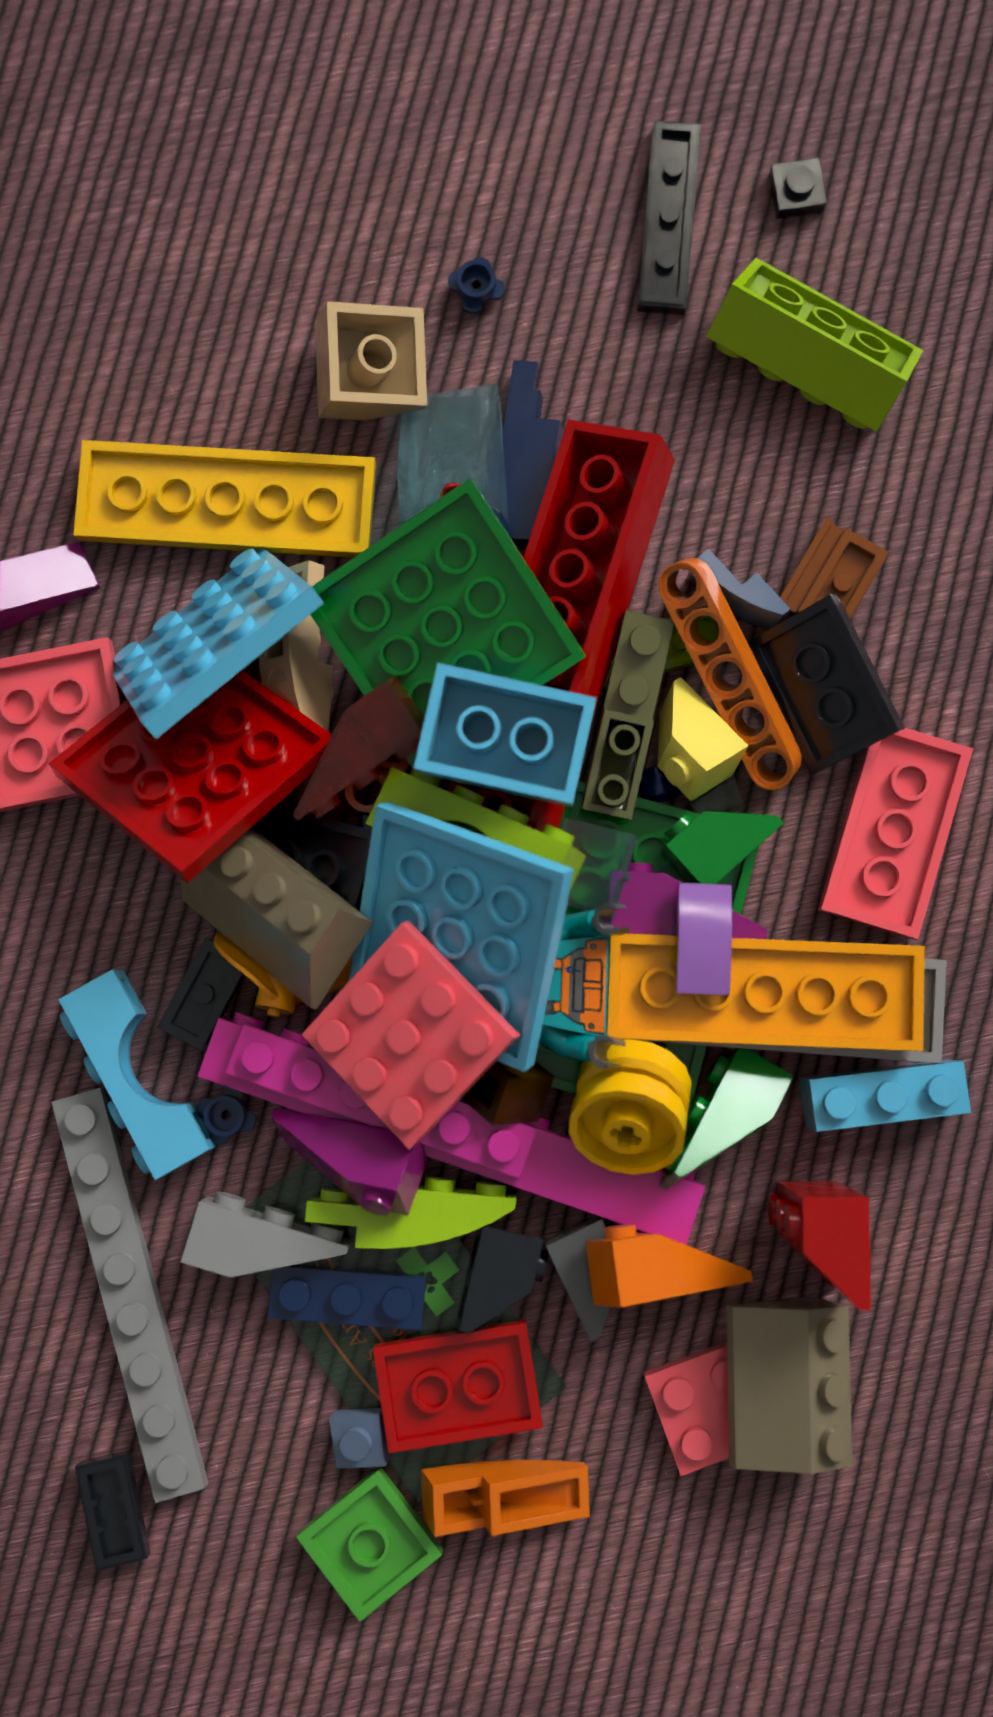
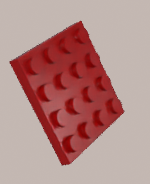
M241 670L157 739L142 724L127 699L52 760L49 765L57 778L188 884L335 754L339 748L335 736Z

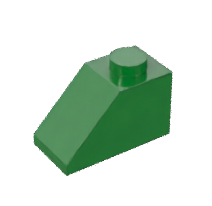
M704 811L693 821L686 813L664 833L670 842L661 851L690 883L717 884L781 827L784 822L777 815Z

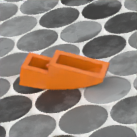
M500 1460L421 1469L423 1520L434 1537L484 1527L491 1536L590 1517L588 1466L584 1462Z

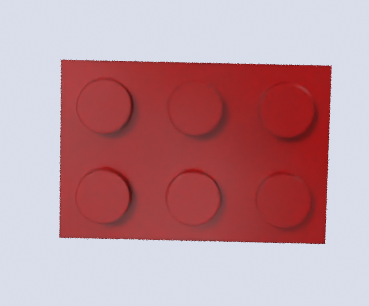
M526 1319L481 1326L471 1333L457 1330L378 1343L373 1346L388 1454L543 1428Z

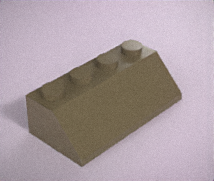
M252 827L188 884L180 878L182 900L306 1005L316 1010L373 924L369 918Z

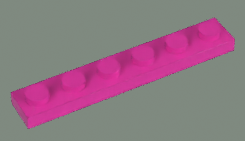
M243 1024L226 1074L362 1123L389 1129L313 1047L249 1024ZM459 1100L424 1137L421 1144L520 1179L537 1127L526 1123L491 1125L470 1105Z

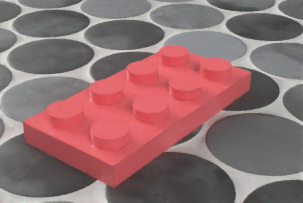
M905 728L865 749L817 911L911 940L919 939L973 748Z

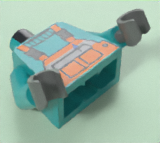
M605 903L596 910L564 916L539 1042L559 1056L592 1062L600 1068L619 1070L622 1065L608 1061V1048L613 1044L626 1047V1043L622 1039L606 1035L609 936L599 935H624L628 933L629 927L615 928L612 925L611 916L613 912L617 909L627 908L626 905L620 903Z

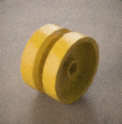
M625 1039L626 1047L613 1044L607 1051V1059L610 1063L622 1065L619 1070L600 1068L592 1062L583 1061L581 1064L576 1095L573 1099L570 1114L569 1134L576 1149L590 1162L612 1172L631 1175L652 1173L672 1164L683 1151L692 1081L686 1066L672 1052L651 1042Z

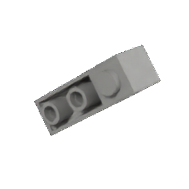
M217 1191L215 1198L208 1196L199 1201L181 1263L231 1278L346 1255L352 1246L353 1240L342 1237L344 1229L338 1226L314 1223L313 1228L293 1222L295 1214L289 1211L266 1206L264 1213L244 1207L246 1199L240 1196Z

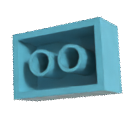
M437 663L414 769L422 775L572 808L596 698Z

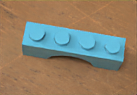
M112 969L58 999L64 1012L60 1013L61 1022L73 1040L80 1039L88 1054L83 1059L85 1067L96 1084L103 1082L112 1099L107 1103L109 1112L119 1128L124 1129L127 1127L136 1144L131 1148L133 1157L143 1173L151 1172L154 1180H157L218 1146L209 1137L210 1131L205 1126L204 1119L198 1116L195 1102L171 1103L160 1100L148 1093L136 1079L130 1061V1046L137 1027L147 1013L124 971Z

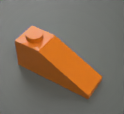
M635 1224L604 1228V1238L585 1241L593 1305L622 1308L753 1282L752 1271L660 1234L636 1233Z

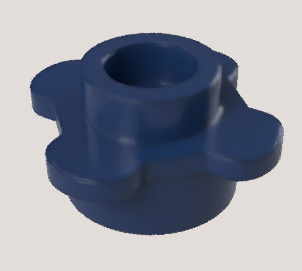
M482 257L466 262L460 267L459 271L452 272L448 278L449 289L458 293L463 301V310L469 314L479 313L482 305L490 300H500L505 293L504 283L496 279L490 262ZM478 282L481 284V287L474 289L472 284Z
M225 1087L223 1094L213 1099L205 1098L199 1102L197 1114L200 1118L204 1119L205 1126L210 1131L209 1137L213 1143L224 1145L237 1132H248L255 1127L256 1116L253 1112L247 1110L242 1100L244 1092ZM224 1110L231 1112L229 1120L223 1119L222 1113Z

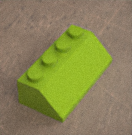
M755 258L731 284L706 335L707 338L716 342V347L724 354L734 358H745L757 365L758 370L765 377L774 381L784 380L800 389L801 395L808 401L817 405L827 404L840 411L843 418L851 425L861 429L870 428L875 432L880 428L924 351L758 258Z

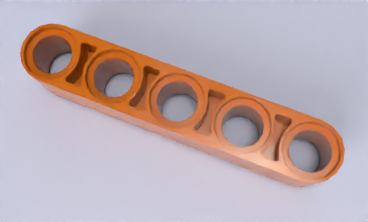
M692 557L670 564L662 571L659 577L658 589L660 596L720 717L748 745L742 761L750 777L756 785L763 789H781L797 773L801 766L802 755L776 699L711 568L701 559ZM679 570H687L695 577L697 584L692 596L685 595L678 589L676 576ZM701 616H710L717 622L719 627L717 640H708L702 636L698 628ZM722 662H732L739 667L742 674L740 684H729L722 678L720 672ZM753 707L759 710L764 717V728L753 729L747 726L742 716L743 709ZM773 752L781 755L786 761L787 771L774 773L769 770L764 761L765 753Z

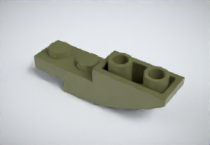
M629 610L624 611L600 711L582 809L632 820L653 729L654 711L673 633V620Z

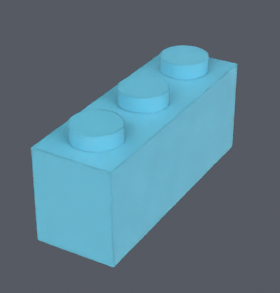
M946 1059L942 1060V1064L921 1062L799 1077L805 1128L816 1132L971 1113L964 1061Z

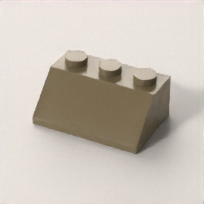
M808 1296L726 1305L729 1467L742 1470L815 1474L853 1467L849 1305Z

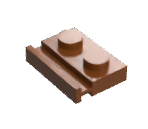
M826 517L780 598L790 608V612L797 614L828 595L837 594L851 619L889 552L847 528L843 530L832 523L833 520Z

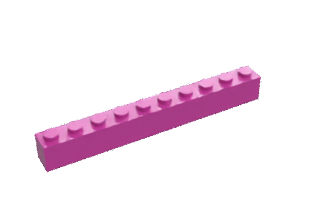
M236 1011L233 1020L218 1018L198 1077L301 1113L368 1125L226 1074L243 1024H249L262 1029L264 1021ZM286 1028L282 1029L280 1036L309 1046L310 1043L301 1033ZM541 1116L538 1122L526 1123L537 1127V1131L520 1179L421 1144L425 1155L433 1159L623 1225L635 1224L636 1229L640 1231L660 1234L687 1245L706 1187L700 1181L694 1180L696 1171L667 1190L660 1187L667 1172L666 1168L652 1173L636 1175L609 1171L590 1162L576 1149L569 1133L567 1136L549 1130L551 1120Z

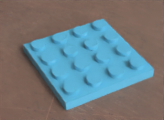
M251 548L242 552L231 562V571L217 582L212 579L202 584L192 594L191 598L193 601L178 613L171 611L165 614L154 624V633L140 644L137 642L128 644L115 656L114 662L116 666L115 672L112 675L142 724L155 739L324 603L311 585L266 549L255 551Z
M388 801L377 805L360 912L369 918L373 924L353 953L349 981L402 922L410 921L520 1034L517 1040L497 1061L525 1072L535 1063L574 868Z

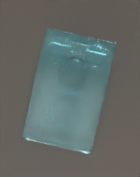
M498 384L427 394V407L425 409L401 413L397 481L400 522L402 524L440 499L445 485L449 483L462 484L469 478H472L503 527H510Z

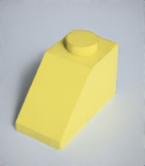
M680 677L673 682L660 710L657 766L665 774L668 781L678 787L692 801L733 776L748 745Z

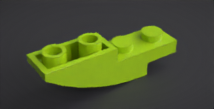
M425 1177V1184L419 1185L408 1216L393 1212L386 1216H380L363 1209L341 1189L322 1188L320 1196H312L307 1200L305 1222L357 1227L355 1248L390 1249L414 1247L455 1238L493 1223L516 1209V1193H506L507 1184L477 1181L476 1189L473 1190L455 1188V1179Z

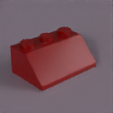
M776 1181V1194H769L768 1196L769 1224L776 1225V1232L828 1285L859 1310H871L869 1197L837 1181Z

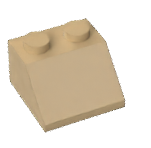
M327 301L315 321L318 418L371 420L425 409L427 407L424 308Z

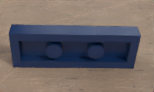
M291 1265L272 1269L268 1318L422 1331L427 1275L308 1265Z

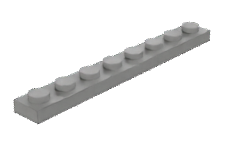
M105 1087L52 1101V1106L154 1501L158 1503L205 1489L209 1482L118 1134L107 1106L109 1102Z

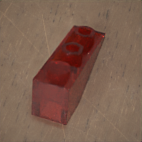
M396 676L386 680L343 711L293 813L297 821L310 812L318 819L342 802L337 793L353 783L358 791L383 774L378 764L394 754L400 762L418 750L425 717Z

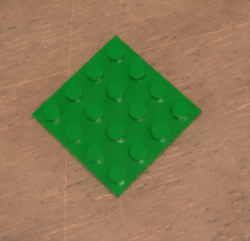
M472 478L454 488L312 586L324 603L310 614L412 768L414 767L437 663L542 686L586 657L585 652Z

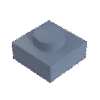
M382 1408L335 1410L330 1416L329 1421L336 1469L386 1466L391 1459V1454H388Z

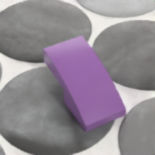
M678 882L675 925L677 949L674 989L676 993L730 995L732 951L731 885Z

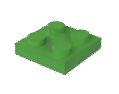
M382 1467L375 1468L302 1527L296 1536L359 1622L443 1554L442 1546Z

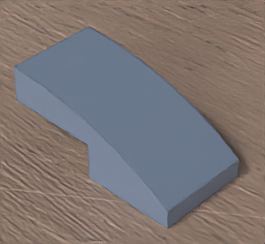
M709 549L698 557L711 568L734 616L769 630L780 624L790 611L786 603L758 573L754 574L744 584H741ZM689 572L686 579L696 587L695 577Z

